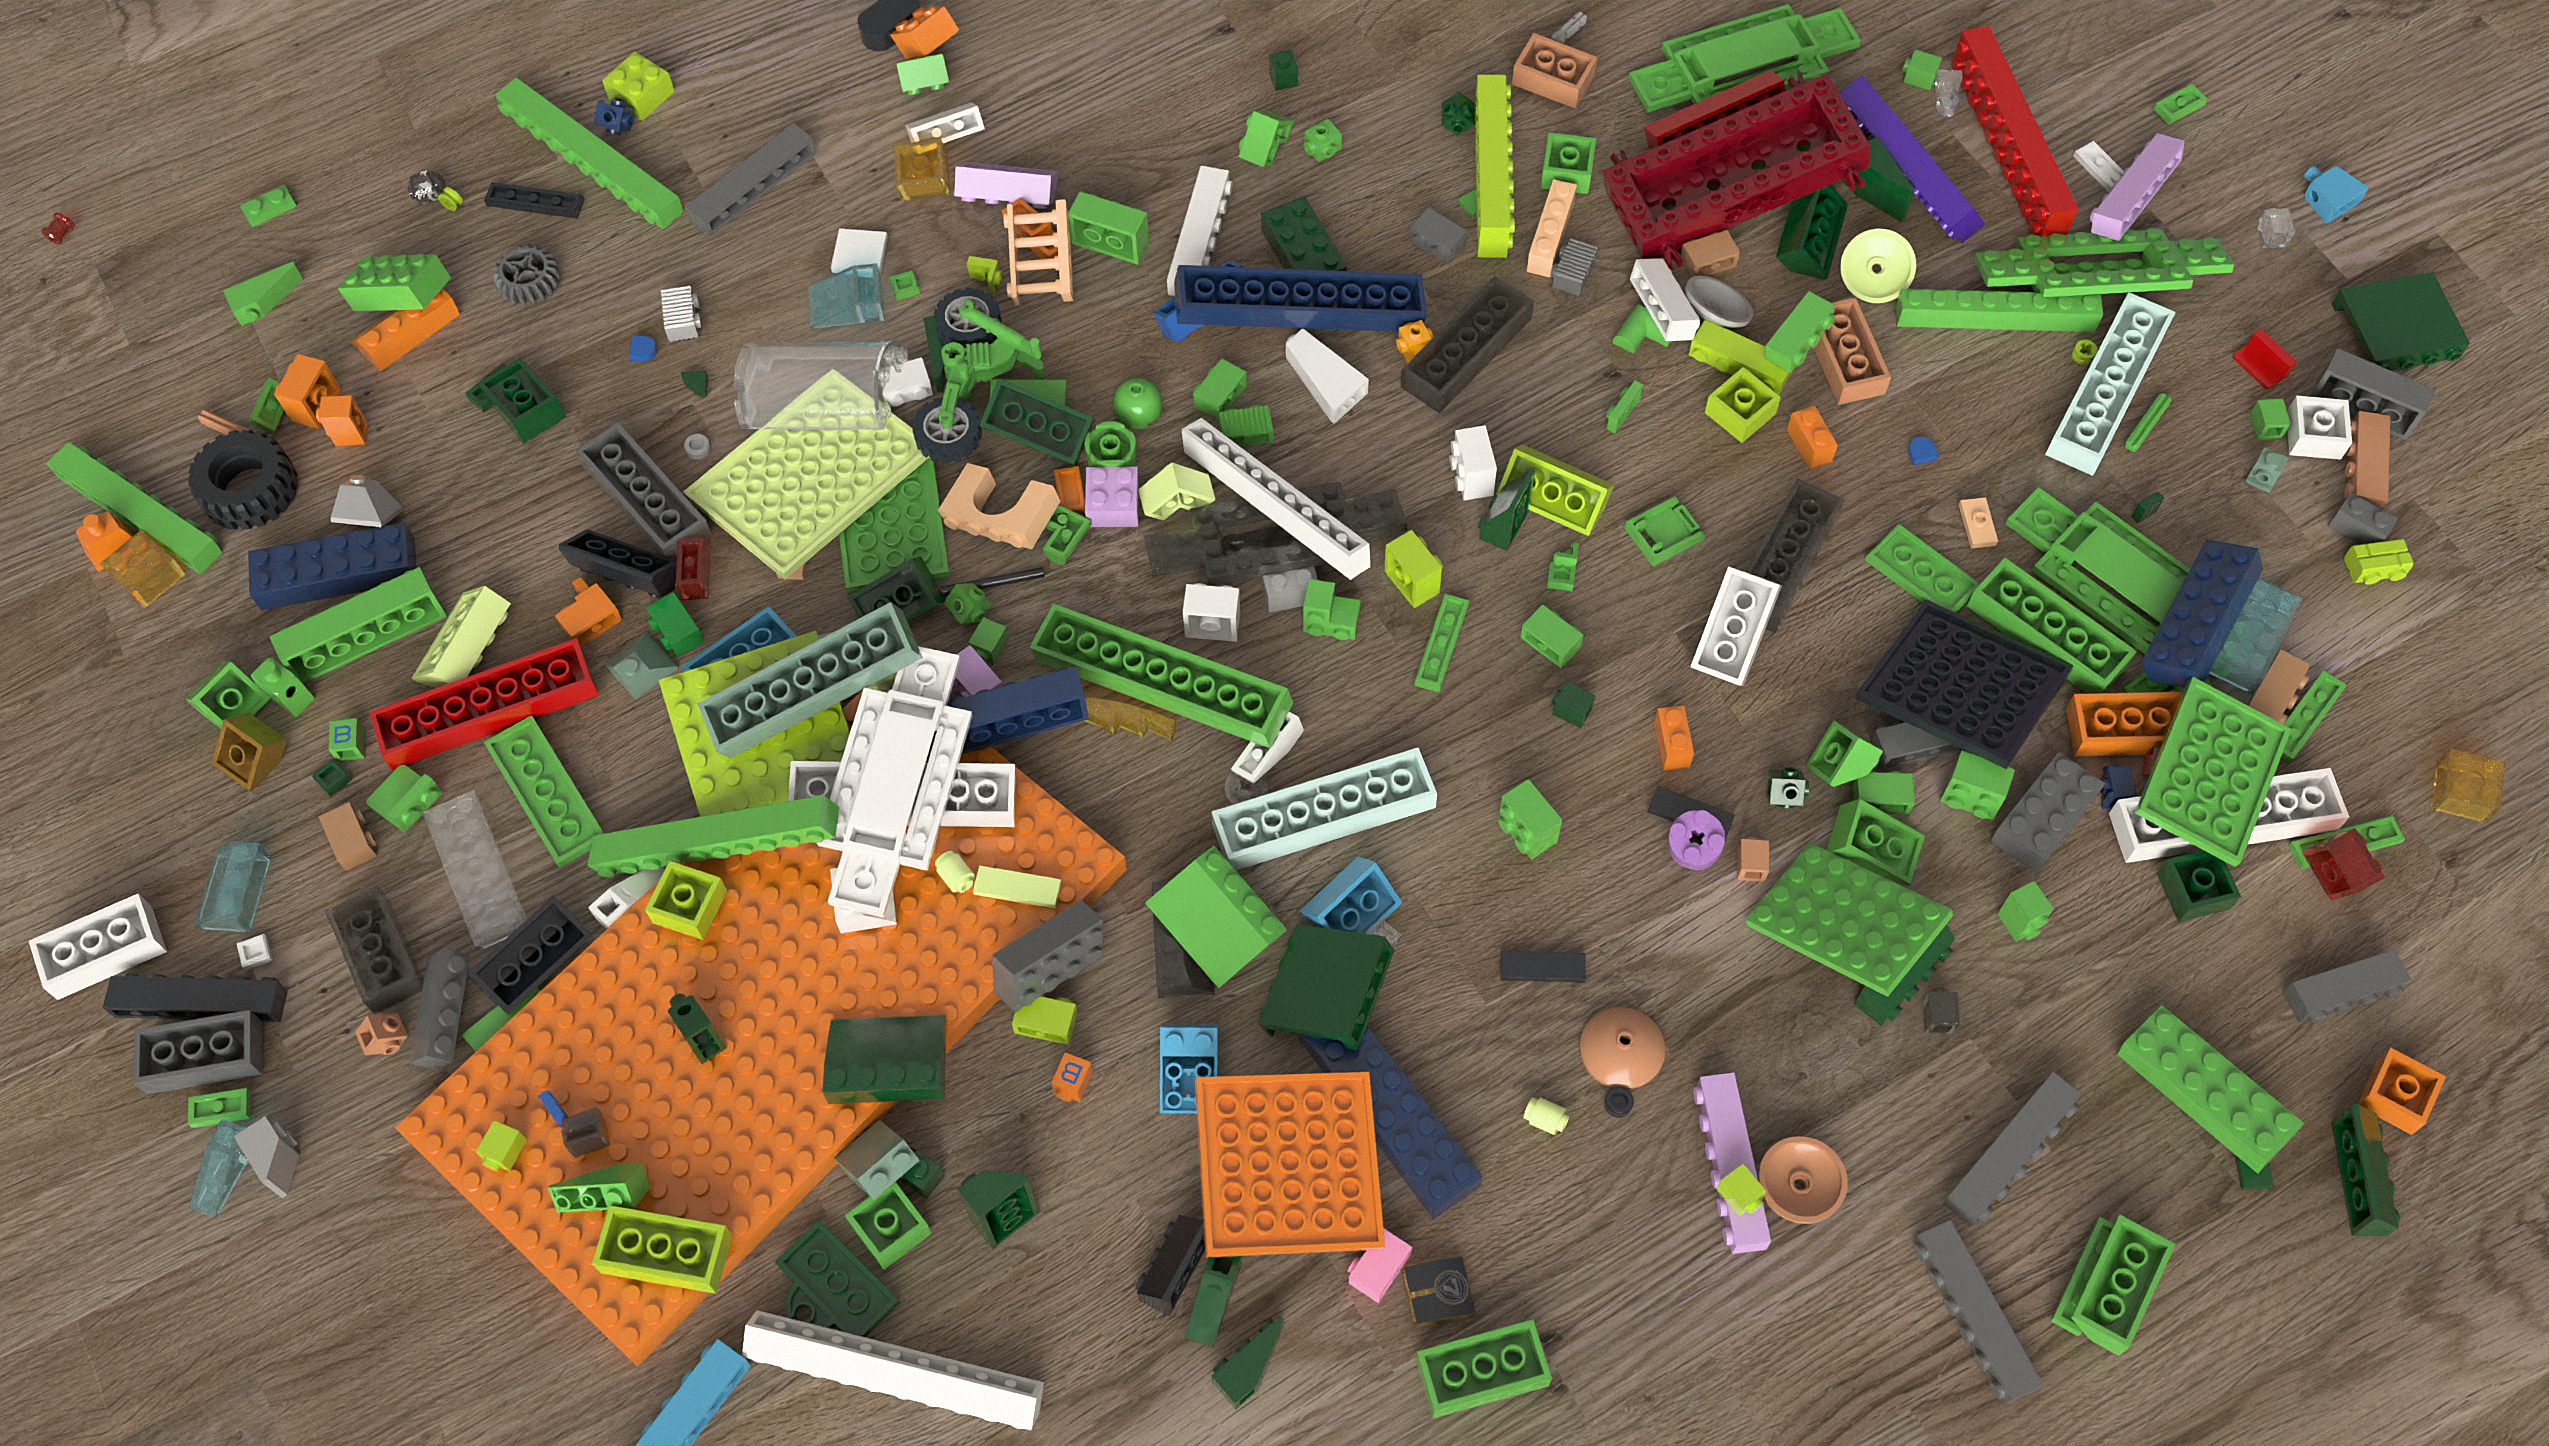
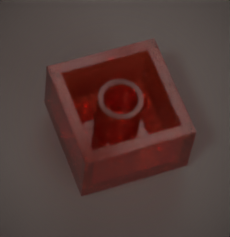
M2356 828L2330 836L2302 851L2330 901L2358 893L2385 878L2381 872L2379 862L2372 857L2366 847L2364 837L2357 832Z

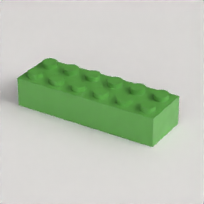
M2004 558L1974 590L1967 604L1969 609L2005 635L2074 665L2067 680L2087 694L2105 693L2128 667L2137 652L2007 558Z
M418 567L405 572L395 579L383 582L369 591L357 594L343 603L333 605L317 615L307 617L302 622L289 628L281 629L278 633L269 637L281 663L304 684L447 617L434 589L421 568Z
M2162 1005L2124 1042L2117 1054L2257 1174L2304 1125L2299 1118Z

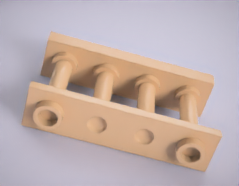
M1056 200V209H1052V212L1016 215L1013 205L1007 204L1008 213H1004L1005 228H1008L1011 274V283H1007L1008 297L1013 299L1015 306H1020V294L1057 292V294H1061L1064 302L1074 301L1069 208L1066 200ZM1045 222L1057 224V232H1054L1053 235L1017 238L1016 225ZM1048 245L1058 247V256L1052 259L1018 261V248ZM1055 268L1056 271L1059 270L1060 279H1056V282L1019 285V271Z

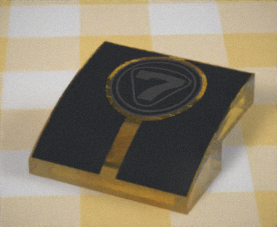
M1463 1256L1432 1260L1401 1268L1414 1327L1441 1324L1445 1320L1472 1318L1476 1315Z

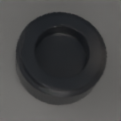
M1615 1087L1609 1090L1604 1100L1605 1110L1616 1118L1627 1116L1634 1105L1632 1094L1622 1087Z

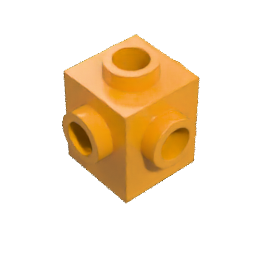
M1422 320L1407 323L1399 328V337L1396 339V344L1399 352L1403 354L1408 364L1431 356V344L1434 342V337L1430 328L1426 329Z

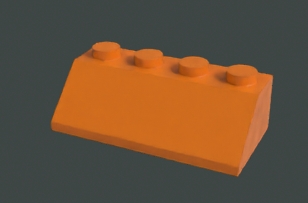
M442 288L425 309L392 310L350 341L381 372L460 316V313L452 297Z

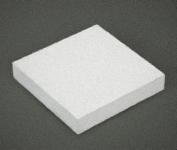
M839 229L831 265L832 273L880 276L888 239L887 232Z

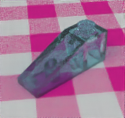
M221 1119L206 1147L190 1201V1209L214 1218L218 1217L248 1162V1159L234 1138L235 1135L246 1129V1127Z

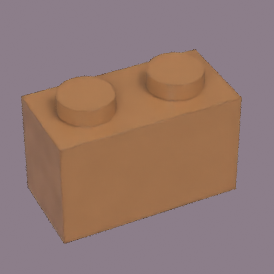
M1728 230L1719 233H1712L1707 237L1697 240L1693 239L1683 244L1680 258H1682V264L1690 278L1693 276H1710L1736 267L1740 251Z
M348 802L318 816L337 861L346 871L377 857L373 848L377 845V842L371 831L366 832L364 825L368 822L361 809L355 810L351 803Z

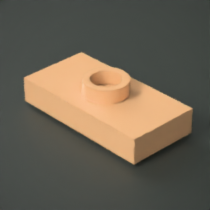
M1986 498L1960 500L1959 509L1971 549L1996 546L1998 538Z

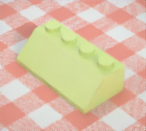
M486 586L464 592L412 679L430 687L438 688L469 677L468 675L472 668H475L481 662L483 657L481 653L485 646L487 647L494 640L495 633L493 632L496 627L507 618L508 612L506 610L511 603Z

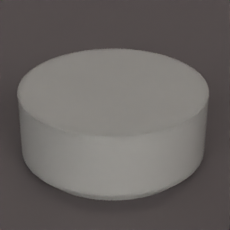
M693 434L685 440L684 448L690 458L699 460L709 455L711 445L705 435Z

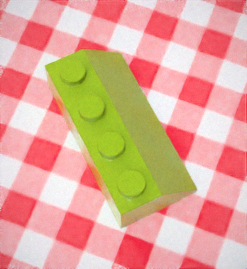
M1523 444L1514 448L1496 495H1499L1503 486L1529 469L1535 471L1529 510L1589 536L1606 507L1614 484Z

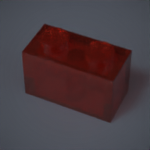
M704 538L677 540L676 587L682 600L709 599L710 553Z

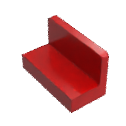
M2262 329L2256 331L2248 344L2234 353L2232 357L2266 390L2271 389L2287 378L2297 363Z

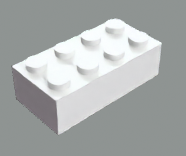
M1728 567L1691 668L1744 686L1782 586Z
M140 894L133 895L29 941L42 986L57 1000L167 952L153 908Z

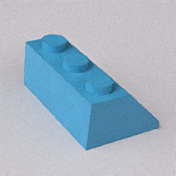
M1358 856L1306 904L1300 912L1309 925L1313 927L1370 934L1402 904V901L1376 862Z

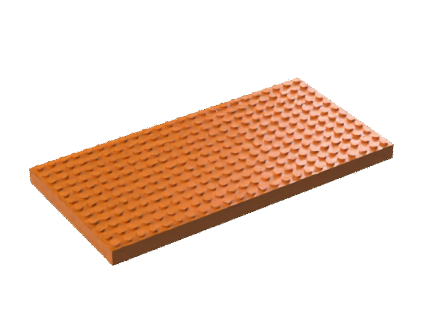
M863 690L842 709L849 732L851 731ZM991 746L962 754L959 763L1012 764ZM1015 767V827L940 826L928 871L901 864L899 866L893 887L896 925L840 933L835 921L834 906L829 905L828 899L832 889L830 869L838 868L843 851L818 846L817 843L808 842L799 844L796 847H778L773 851H754L749 855H730L725 859L713 858L700 863H683L682 865L720 877L727 889L723 902L704 940L652 923L645 909L659 883L658 881L401 1121L395 1129L610 1341L639 1367L710 1293L600 1273L592 1265L608 1210L557 1213L548 1190L549 1185L617 1164L642 1163L650 1190L636 1207L632 1208L633 1210L724 1225L733 1235L720 1280L721 1283L838 1164L834 1158L878 1120H881L899 1102L828 1104L823 1095V1073L831 1020L946 1015L947 1053L1000 999L994 993L992 955L1080 900L1091 907L1127 870L1125 856ZM953 851L955 854H959L975 874L973 885L967 891L962 893L952 892L937 873L935 862L943 853ZM979 865L1061 879L1062 885L1056 909L974 895L973 888ZM683 993L686 997L693 995L726 1046L725 1050L701 1064L667 1012L671 1007L669 1004L670 999L676 994ZM704 1030L695 1035V1037L702 1035ZM546 1090L552 1093L570 1118L569 1122L562 1127L554 1120L538 1097ZM493 1121L520 1131L527 1139L510 1171L502 1168L494 1171L482 1164L483 1159L476 1153Z

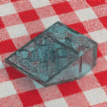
M877 263L851 266L808 287L811 329L884 321L882 281Z

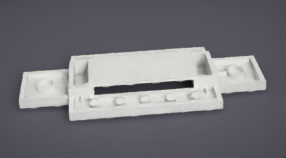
M919 647L923 658L897 672L893 688L889 690V693L868 688L863 689L830 800L840 807L835 838L817 843L818 846L843 851L828 899L829 905L885 917L900 864L928 871L973 716L971 711L947 706L960 663L959 655ZM937 731L933 747L930 753V757L928 760V764L925 770V774L923 777V781L920 787V791L918 794V798L915 804L913 815L910 821V825L906 834L905 830L908 824L915 796L921 780V776L931 746L934 732Z

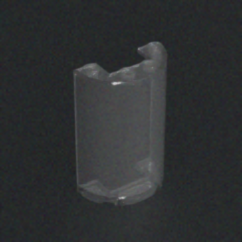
M898 341L747 342L739 353L734 373L733 387L738 388L737 395L739 397V400H735L734 403L741 429L884 430L887 419L891 417V407L887 404L883 391L885 384L889 382L891 364H893L896 373H901L903 364L908 358L907 348L903 347Z

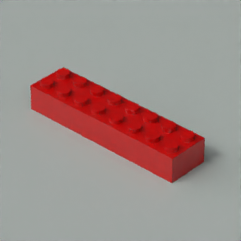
M575 638L370 711L369 714L381 755L393 771L400 765H409L506 730L531 715L534 719L598 697L599 693L586 654L578 639Z

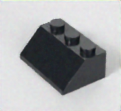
M1179 1215L1176 1222L1171 1221L1164 1233L1166 1240L1162 1248L1157 1247L1150 1259L1152 1266L1147 1274L1143 1273L1136 1284L1135 1289L1138 1290V1301L1169 1317L1171 1316L1205 1252L1203 1219Z

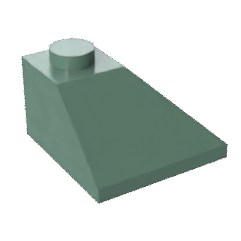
M647 632L604 662V665L635 700L658 684V680L666 678L678 669L677 665Z

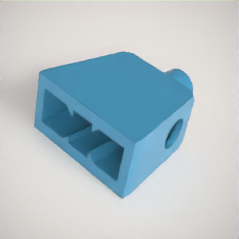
M2313 166L2304 174V178L2311 183L2304 194L2305 199L2326 224L2358 205L2368 190L2366 185L2339 167H2333L2323 174L2316 166Z

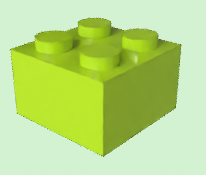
M635 51L602 80L609 100L617 98L626 101V105L634 107L633 115L642 121L675 92L669 73Z
M1742 367L1709 395L1705 413L1738 441L1743 443L1776 415L1781 397Z
M1410 530L1386 544L1384 572L1413 608L1418 607L1440 593L1443 566L1440 559L1429 552L1422 537H1417Z
M669 861L645 911L654 924L704 940L723 902L727 889L720 877Z

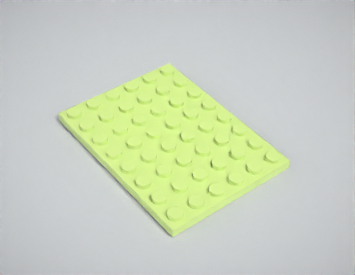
M833 368L684 490L683 494L687 500L786 580L926 461L929 456L926 458L921 453V449L918 450L913 430L909 425Z

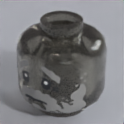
M425 170L410 177L407 190L413 200L416 199L420 204L427 205L437 201L439 194H444L443 190L446 187V183L441 174L435 173L433 170Z

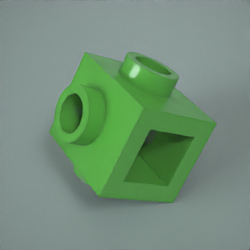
M1326 119L1304 131V149L1308 155H1312L1319 162L1341 150L1342 134L1329 119Z
M974 583L956 584L944 602L945 606L953 614L954 619L962 625L980 623L982 618L986 617V612L992 605L985 597V593L977 588Z

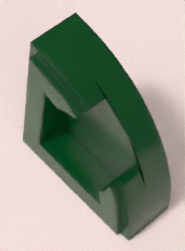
M706 371L681 372L684 385L689 390L693 391L696 395L707 396L708 375Z

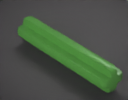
M2164 393L2158 395L2124 444L2125 449L2131 452L2138 450L2171 402L2170 396H2166Z

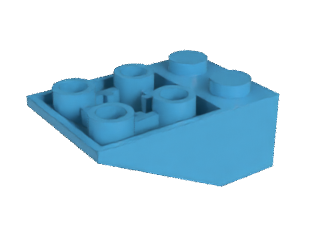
M1219 1023L1161 1024L1160 1113L1197 1114L1195 1078L1218 1077Z

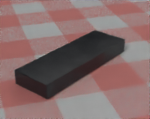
M1657 786L1648 808V813L1672 822L1683 813L1693 810H1705L1719 820L1724 829L1725 840L1735 817L1732 813Z
M1501 951V981L1585 983V953Z

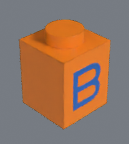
M1064 1053L1051 1082L1053 1092L1056 1093L1055 1095L1067 1102H1071L1072 1099L1080 1102L1093 1073L1091 1062Z

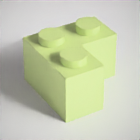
M1175 463L1167 465L1161 472L1138 489L1144 514L1163 521L1180 507L1199 513L1216 500L1209 474Z

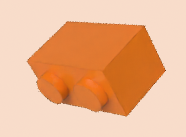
M352 395L321 397L320 407L316 410L317 420L322 423L326 435L330 436L335 446L366 445L368 422Z
M1815 405L1792 413L1787 431L1809 470L1832 462L1838 444Z
M1685 707L1658 708L1654 727L1663 771L1690 768L1694 750Z

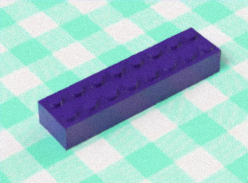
M1860 75L1839 93L1869 140L1879 138L1914 188L1916 197L1952 240L1957 237L1963 243L1986 225L1975 209L1863 75Z

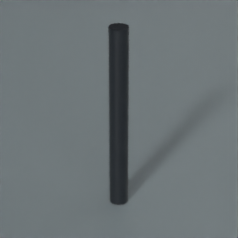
M1043 567L957 584L974 583L977 588L986 589L1043 578L1045 575ZM956 584L941 586L943 595L949 596Z

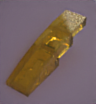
M1085 698L1089 719L1084 721L1112 735H1115L1121 727L1141 738L1149 730L1172 741L1177 733L1175 720L1151 710L1122 702Z

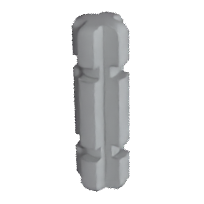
M1577 12L1573 18L1569 19L1559 28V31L1557 30L1551 35V40L1563 44L1565 40H1568L1579 28L1586 24L1587 16L1582 12Z

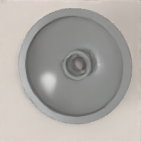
M1693 276L1686 283L1685 292L1687 299L1704 320L1706 319L1719 326L1737 328L1748 325L1753 318V309L1750 303L1730 285L1708 276Z

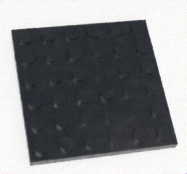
M1925 600L1859 688L1855 699L2007 769L2071 674L2074 665Z

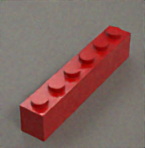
M1770 70L1646 125L1644 130L1648 147L1650 149L1656 148L1786 91L1784 79Z

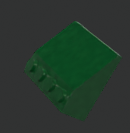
M946 1015L831 1020L823 1073V1095L828 1104L945 1099Z

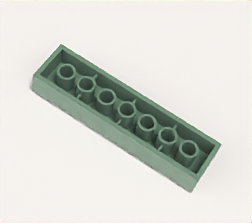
M890 602L703 700L697 705L716 751L731 759L922 659L923 656L903 611Z

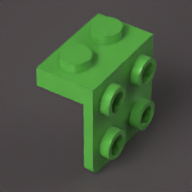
M400 765L367 799L366 804L395 827L406 833L441 796L442 791L428 775L424 774L421 777L406 765Z

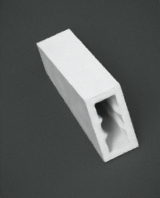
M1303 328L1296 335L1293 334L1286 341V359L1330 421L1335 424L1368 394L1369 379Z

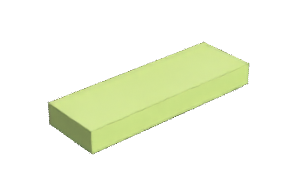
M979 865L973 893L979 896L1056 909L1062 881L1056 878Z

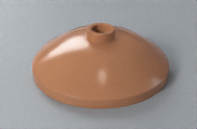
M1627 1007L1609 1008L1593 1016L1583 1029L1579 1046L1582 1062L1595 1080L1610 1088L1622 1087L1627 1090L1639 1088L1649 1083L1659 1073L1666 1051L1665 1041L1657 1024L1644 1013ZM1626 1038L1629 1040L1630 1043L1628 1045H1623L1620 1042V1039Z
M1802 1136L1783 1139L1766 1152L1760 1163L1758 1182L1767 1191L1763 1198L1775 1213L1789 1221L1800 1224H1812L1823 1221L1840 1208L1846 1197L1848 1178L1843 1162L1828 1145L1819 1140ZM1801 1182L1804 1185V1189H1797L1794 1183Z

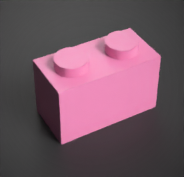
M1384 1228L1385 1248L1381 1250H1366L1361 1259L1356 1257L1347 1271L1350 1273L1349 1284L1377 1303L1380 1302L1412 1252L1410 1245Z

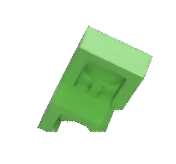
M1579 543L1572 544L1571 549L1563 553L1559 551L1554 554L1553 562L1550 563L1547 589L1573 592Z

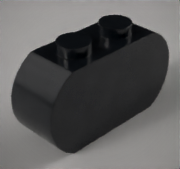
M878 0L858 16L857 20L862 43L873 51H887L896 43L892 39L891 34L897 30L895 27L904 20L909 21L914 17L912 13L920 8L919 0Z

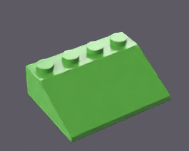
M1212 846L1146 902V905L1218 988L1274 944L1287 930L1215 846Z

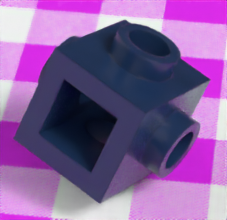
M617 98L598 100L594 124L605 127L607 132L620 135L623 131H631V127L634 124V107L626 105V101Z

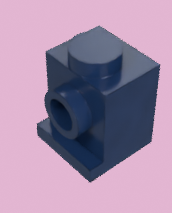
M2113 764L2103 768L2104 774L2100 780L2106 784L2100 791L2105 796L2101 803L2102 809L2113 808L2120 799L2137 796L2130 766L2119 767V765Z

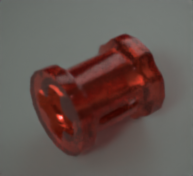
M55 212L53 215L54 219L47 227L41 229V233L49 241L60 245L63 242V236L69 229L72 230L75 224L66 215Z

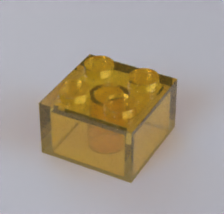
M941 138L894 145L896 186L903 201L950 195L948 153Z
M142 530L100 563L112 580L144 609L186 575L176 561Z
M2449 748L2437 761L2432 809L2488 823L2501 810L2506 762Z

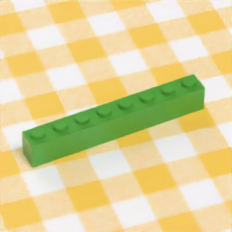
M1901 289L1895 305L1897 327L2095 332L2103 316L2101 294L2043 297L2038 292Z
M68 442L46 463L58 478L112 513L200 575L223 553L217 546L219 541L214 535L208 531L205 533L201 532L200 527L191 519L183 520L182 515L171 506L168 509L164 507V503L155 495H146V491L136 482L130 484L127 482L128 479L118 470L114 472L109 470L108 464L100 458L93 459L92 454L84 447L80 446L77 448Z

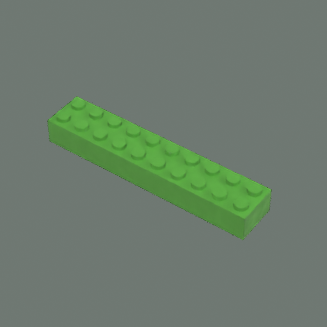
M1056 604L1052 605L1029 647L1039 663L1058 670L1076 667L1079 678L1267 748H1271L1293 705L1288 688Z

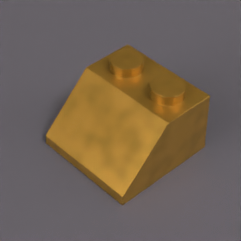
M250 713L229 717L223 721L211 764L248 791H252L281 762L287 739Z

